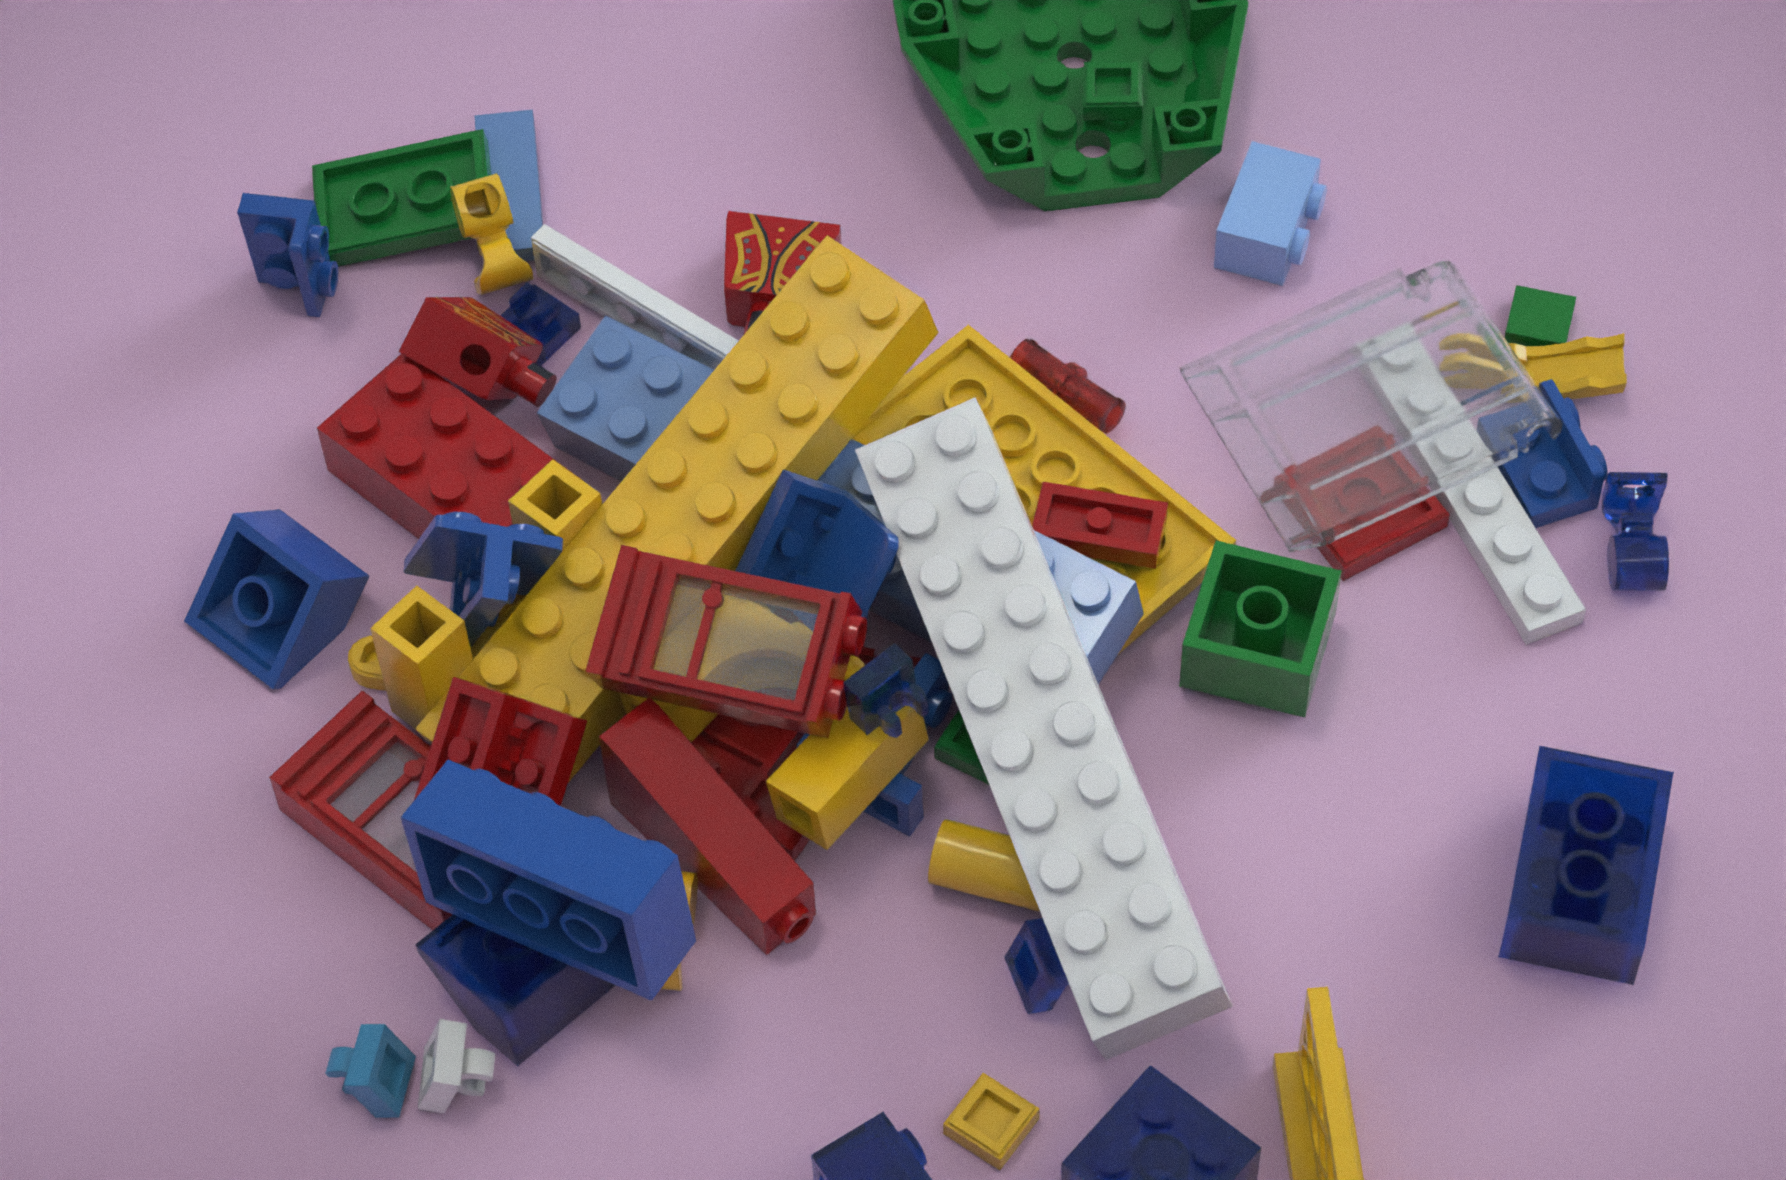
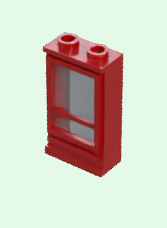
M621 545L585 672L602 689L643 698L650 697L656 701L829 738L833 720L841 721L847 709L850 683L844 681L850 656L858 657L862 651L867 632V619L861 616L862 610L851 593L842 591L841 593H835L642 552L635 547Z
M362 690L269 777L279 810L449 943L464 928L469 929L476 924L426 903L400 818L414 801L431 746L377 706L374 699Z

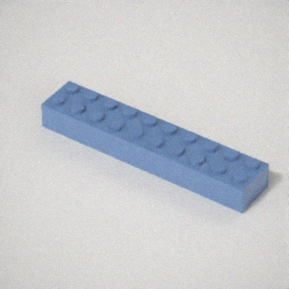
M605 315L537 411V415L554 447L622 481L714 369ZM851 439L817 481L847 490L884 524L855 449L864 445ZM1034 530L1099 685L1144 614L1136 581ZM896 554L894 568L883 580L869 610L932 643Z

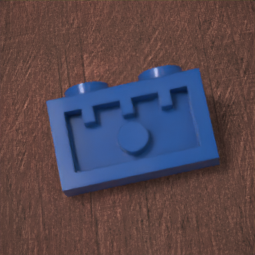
M243 193L237 214L258 283H267L281 289L299 287L307 316L320 317L326 297H333L335 295L339 272L337 262L330 260L328 253L329 231L327 226H321L314 200Z
M1552 379L1539 383L1535 403L1478 421L1477 435L1535 528L1597 509L1603 482L1608 477L1607 464L1603 453L1598 446H1590L1580 428V417L1575 404L1569 397H1562Z

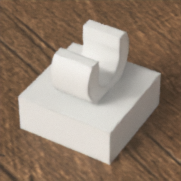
M439 1019L424 1047L418 1109L444 1114L456 1092L469 1096H483L485 1082L492 1081L495 1053L480 1048L464 1049L467 1023Z

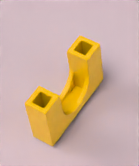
M551 460L511 497L508 503L513 525H534L541 528L547 535L563 538V552L601 507L602 500L601 494L555 460ZM416 585L370 628L391 711L415 729L450 688L453 677L458 678L526 595L516 594L512 604H505L499 612L494 627L488 626L473 646L470 647L465 621Z
M723 595L724 603L716 610L697 679L749 691L769 688H785L797 691L813 632L801 623L789 624L774 615L766 604ZM703 601L661 643L654 670L686 677L705 610ZM850 656L844 681L850 683V695L842 720H833L829 738L809 735L766 780L776 818L826 850L833 845L929 740L922 712L923 706L917 695L901 683L894 682L891 685L874 675L855 656ZM619 692L626 715L647 699ZM654 700L690 742L718 715Z

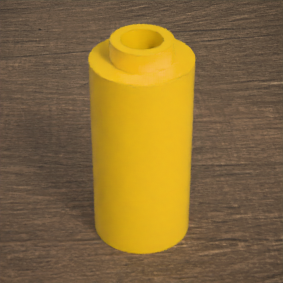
M949 819L943 820L931 854L928 870L929 884L1040 912L1010 835Z

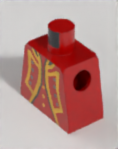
M728 211L726 217L724 269L727 322L733 326L745 327L744 335L827 235L842 245L841 225Z
M426 297L398 351L485 400L513 399L519 396L534 406L539 407L552 392L557 380L555 374L536 364L543 347L540 341L472 297Z

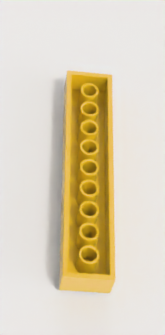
M827 235L458 678L588 720L568 781L569 783L599 747V736L626 714L619 692L600 688L585 672L621 545L635 547L642 552L735 571L782 470L818 480L939 332L925 300ZM677 585L661 643L702 602V595L705 591ZM449 689L415 728L430 745L432 744Z

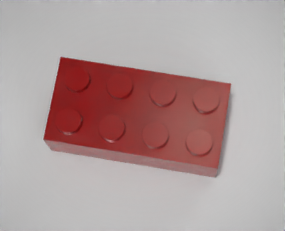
M400 354L317 427L327 470L418 539L436 515H444L449 512L471 513L478 516L481 522L505 527L513 525L508 500L551 460H555L440 375L403 354Z

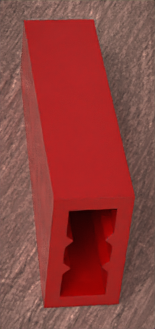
M650 697L599 736L610 804L647 840L658 841L677 854L681 871L697 873L698 889L764 954L768 955L783 942L792 943L808 930L816 915L813 881Z

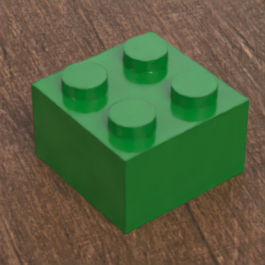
M1216 540L1182 644L1179 686L1305 718L1336 615L1342 571Z

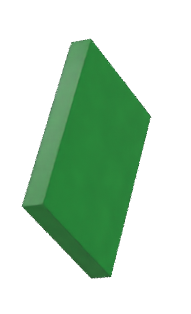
M484 130L470 131L312 165L314 202L321 226H327L329 231L328 253L330 260L336 261L339 267L471 239L470 237L464 238L462 236L452 203L450 187L491 175L489 145Z

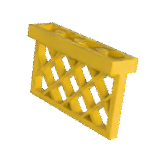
M1328 986L1307 988L1298 1051L1274 1053L1272 1064L1289 1179L1364 1180L1343 1048H1338L1329 989Z

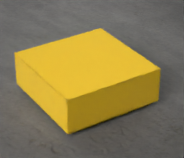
M982 1073L943 1123V1134L993 1167L1001 1170L1040 1119V1108L990 1076Z

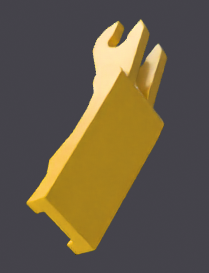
M1622 333L1604 338L1586 336L1566 343L1546 346H1523L1516 343L1500 346L1471 336H1454L1445 339L1439 345V352L1466 351L1468 353L1444 358V363L1439 366L1440 373L1466 372L1468 374L1465 376L1445 379L1444 382L1447 387L1454 391L1500 392V402L1508 407L1525 406L1535 403L1539 383L1550 379L1554 381L1563 398L1579 399L1623 393L1627 384L1623 349L1625 334Z

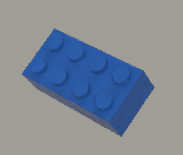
M451 760L445 762L400 817L426 903L652 1001L696 942L678 855L658 841H643L615 829L610 823L600 817H585L557 805L551 798L542 793L525 792L501 782L489 771L484 769L472 770Z

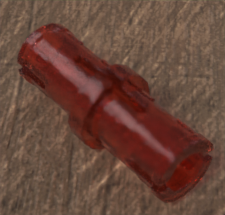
M1027 338L1023 340L1012 352L1010 358L1103 433L1111 432L1121 421L1126 410L1125 401L1115 397L1087 378L1088 373L1086 369L1079 364L1063 362L1038 345V342L1034 339L1029 340Z

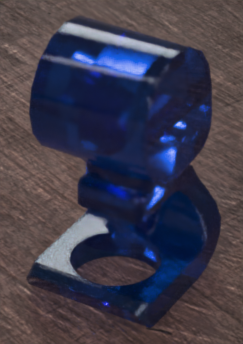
M1608 473L1603 488L1601 507L1602 513L1612 524L1616 535L1610 536L1607 546L1608 576L1610 587L1613 591L1666 590L1669 575L1668 541L1665 535L1653 533V524L1667 486V473ZM1625 485H1647L1636 488L1623 487Z

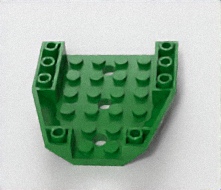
M892 0L902 53L985 180L1038 207L1044 212L1160 198L1222 151L1247 18L1248 0ZM1071 57L1081 58L1087 62L1143 61V120H1083L1084 67L1068 68L1061 61ZM1086 146H1099L1104 148L1107 153L1101 157L1090 158L1084 156L1079 150Z

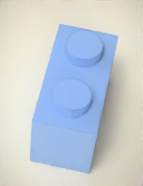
M1254 141L1251 142L1216 230L1214 268L1283 286L1291 263L1301 265L1304 260L1310 238V230L1305 229L1308 219L1318 220L1324 206L1327 185L1318 183L1320 158Z

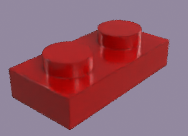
M1043 481L1032 528L1089 558L1156 569L1167 521L1168 502Z

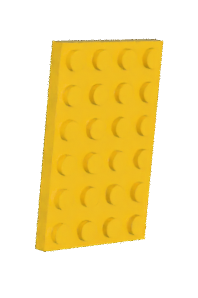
M969 324L905 374L852 438L863 445H867L972 398H976L991 427L1031 525L1033 524L1043 481L1168 502L1167 521L1156 569L1091 558L1135 580L1144 614L1119 653L1202 583L1216 540L1236 545V539Z

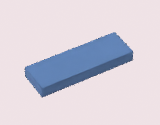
M533 109L474 115L475 130L483 129L488 140L491 175L496 173L499 175L512 213L514 223L505 230L507 238L510 239L515 253L525 261H535L531 237L543 226Z

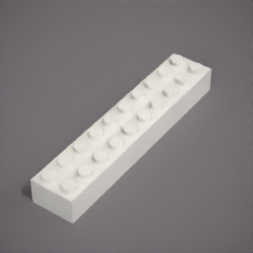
M972 398L855 449L884 524L899 539V547L896 554L1094 1045L1105 1060L1233 1007L994 434L977 399Z

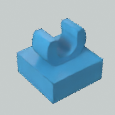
M361 1024L354 1048L335 1047L332 1049L325 1074L328 1077H345L342 1091L345 1094L353 1095L375 1118H399L416 1056L385 1024Z

